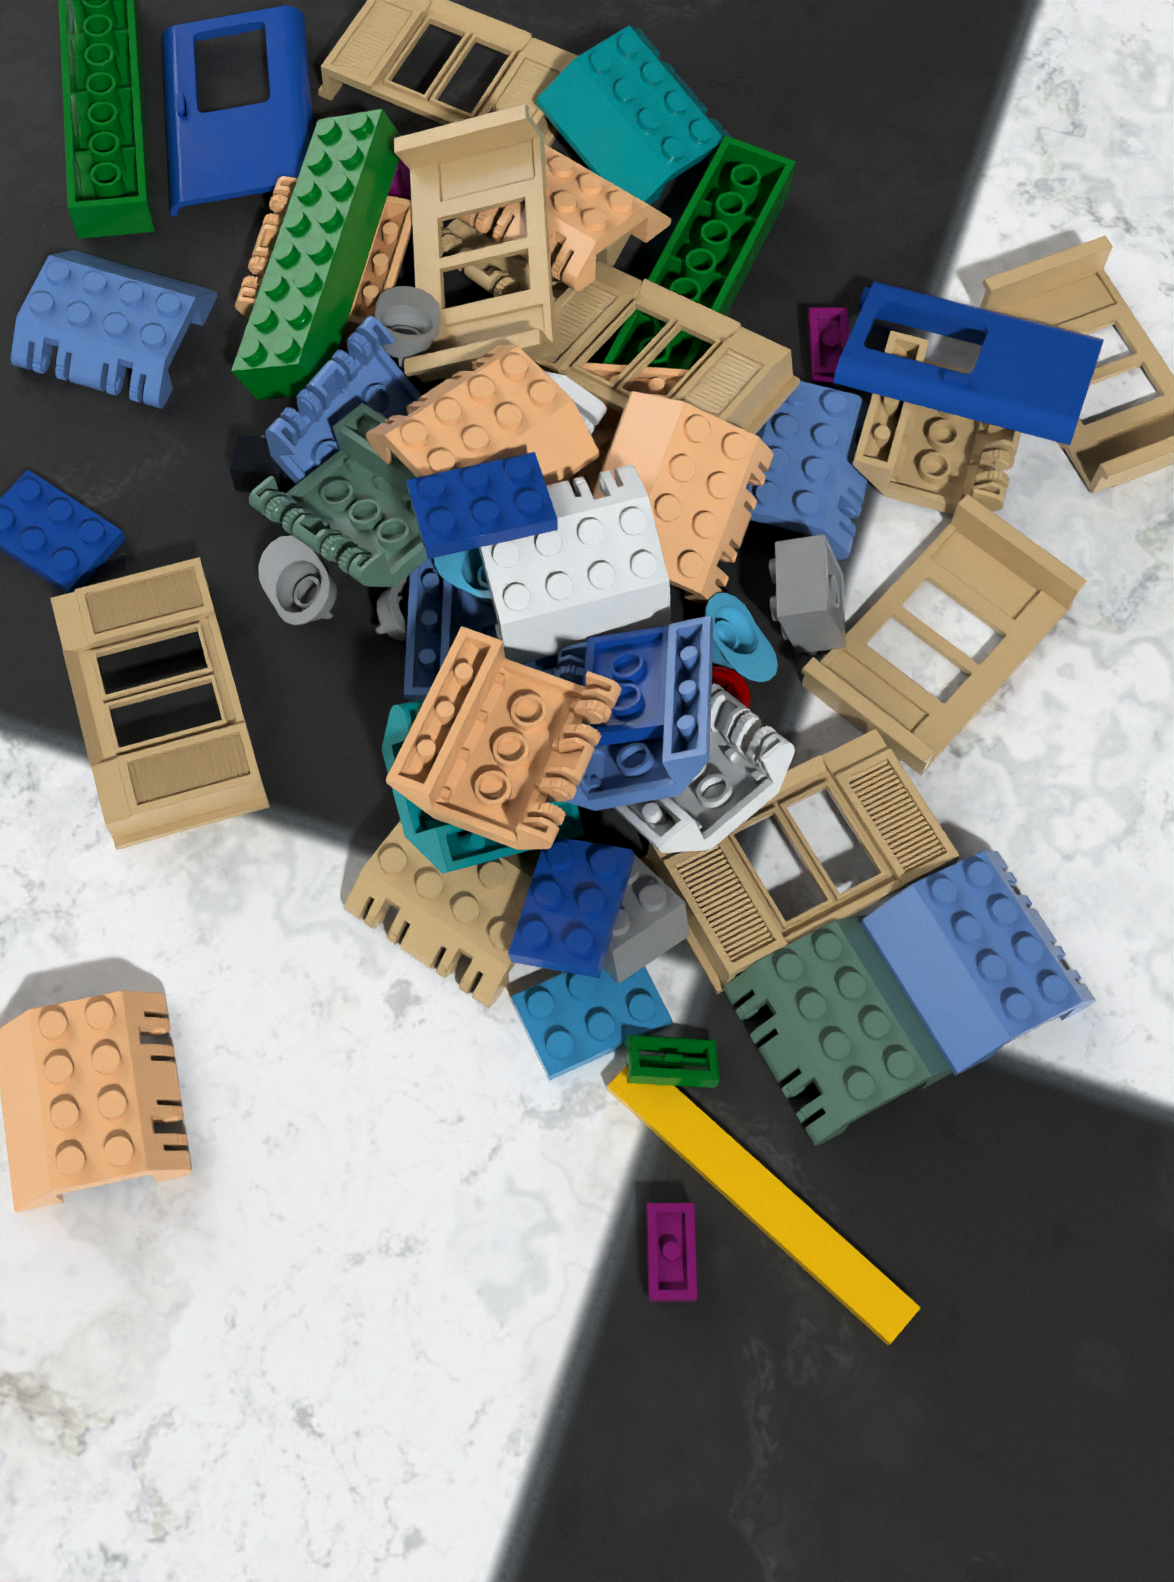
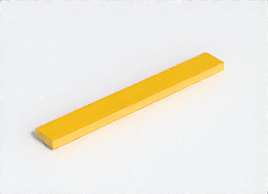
M625 1066L608 1084L607 1090L885 1344L890 1345L921 1307L679 1089L671 1085L627 1083L626 1074L629 1069Z

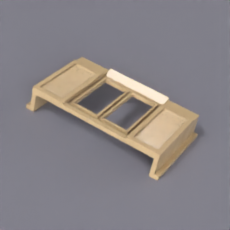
M367 0L321 65L323 84L318 89V95L332 101L341 86L346 84L444 125L526 104L529 108V116L544 134V144L551 147L559 131L539 109L535 101L578 55L533 38L532 33L449 0ZM432 24L463 38L426 93L421 94L391 80L428 26ZM479 43L509 55V57L470 114L437 99L474 44Z
M522 104L394 138V153L410 169L415 288L424 290L432 295L439 303L440 308L439 333L437 337L433 339L427 354L404 359L405 375L408 377L415 375L423 383L442 378L451 379V376L458 371H473L472 362L480 357L482 358L485 353L497 345H518L533 361L557 356L555 303L552 293L546 199L547 178L544 134L529 116L528 106ZM525 201L526 238L442 257V221ZM528 252L530 289L445 309L443 272Z
M1106 236L985 278L982 284L986 291L980 306L983 309L1086 335L1115 325L1133 355L1095 368L1090 385L1142 366L1161 397L1087 425H1083L1079 418L1071 445L1057 442L1061 449H1065L1092 494L1109 487H1116L1174 464V375L1104 271L1105 264L1113 248Z
M601 261L596 262L595 281L580 291L569 287L554 302L558 355L534 360L543 371L569 377L604 404L623 413L631 393L626 389L682 330L712 344V346L664 398L684 401L754 435L800 385V378L793 375L791 349L741 327L740 322L645 278L643 281ZM636 309L667 323L612 383L582 368Z
M967 494L957 504L951 523L848 631L846 634V647L832 649L820 662L813 657L802 668V673L805 674L802 686L864 734L877 729L897 759L903 761L918 774L922 775L1071 609L1087 580ZM926 580L1004 637L980 665L902 607ZM891 618L969 675L945 704L866 645Z
M200 557L75 589V592L50 598L105 825L113 838L116 850L270 807ZM198 631L208 668L106 695L98 657ZM212 683L222 720L119 747L111 709Z
M874 729L823 755L820 754L789 769L779 793L713 849L661 853L649 842L648 854L641 857L640 860L685 901L690 936L685 938V941L717 995L723 991V987L735 978L736 974L746 970L759 959L834 920L847 918L936 871L939 872L956 864L960 855L892 749L888 748L877 729ZM824 789L831 796L879 873L839 894L787 809ZM774 815L826 900L788 921H785L734 836V834Z

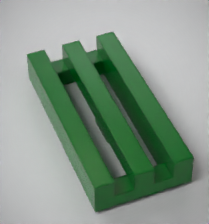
M628 1034L624 1041V1050H627L625 1064L629 1069L626 1074L627 1083L716 1088L720 1081L716 1040ZM639 1051L706 1055L707 1059L686 1058L676 1054H666L665 1056L639 1055Z

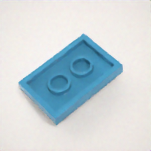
M645 966L619 984L604 968H602L600 978L564 972L511 996V1002L549 1081L624 1047V1041L628 1034L648 1036L672 1024V1018Z

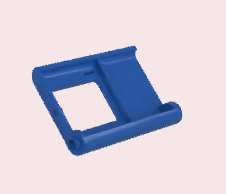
M284 5L168 27L162 34L170 216H178L179 209L185 206L274 191L277 179L282 176L298 179L314 133L303 13L296 7ZM265 29L270 98L266 102L206 113L199 112L196 41L228 35L235 36L239 33Z
M874 281L871 288H864L859 303V310L861 311L838 361L833 383L1071 445L1104 339ZM877 318L982 345L973 371L971 373H961L869 349L864 344Z

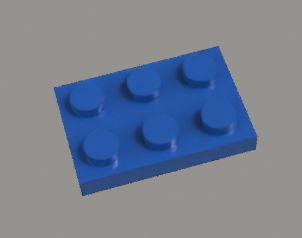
M535 452L406 480L409 498L427 559L558 530L557 516Z
M29 470L0 498V551L65 594L82 588L125 540L122 530Z
M669 626L587 638L583 686L586 687V674L589 671L617 682L622 688L614 708L611 709L612 713L608 722L589 725L600 732L601 737L597 746L663 737Z
M560 837L555 838L550 849H542L508 952L511 962L600 978L613 934L612 929L621 907L635 860L633 849Z

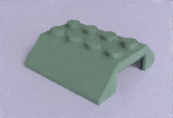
M361 403L332 426L340 449L336 454L287 493L280 492L275 478L269 476L252 490L249 495V504L259 513L267 516L272 522L282 523L285 531L292 534L318 554H321L328 561L338 562V567L346 574L348 573L362 585L395 587L427 560L406 480L417 477L392 451V462L387 465L372 449L367 441L366 433L379 424L385 423L387 418Z
M867 915L834 920L759 959L723 987V991L732 1006L743 1003L736 1010L740 1020L754 1017L766 1006L773 1013L774 1016L758 1026L750 1034V1037L754 1044H759L774 1036L758 1050L778 1084L791 1079L801 1072L800 1075L781 1089L786 1098L798 1096L813 1083L821 1095L801 1107L800 1111L796 1113L800 1122L804 1123L825 1111L824 1115L805 1128L814 1146L821 1145L843 1133L851 1122L919 1086L922 1090L953 1073L861 926L860 921Z

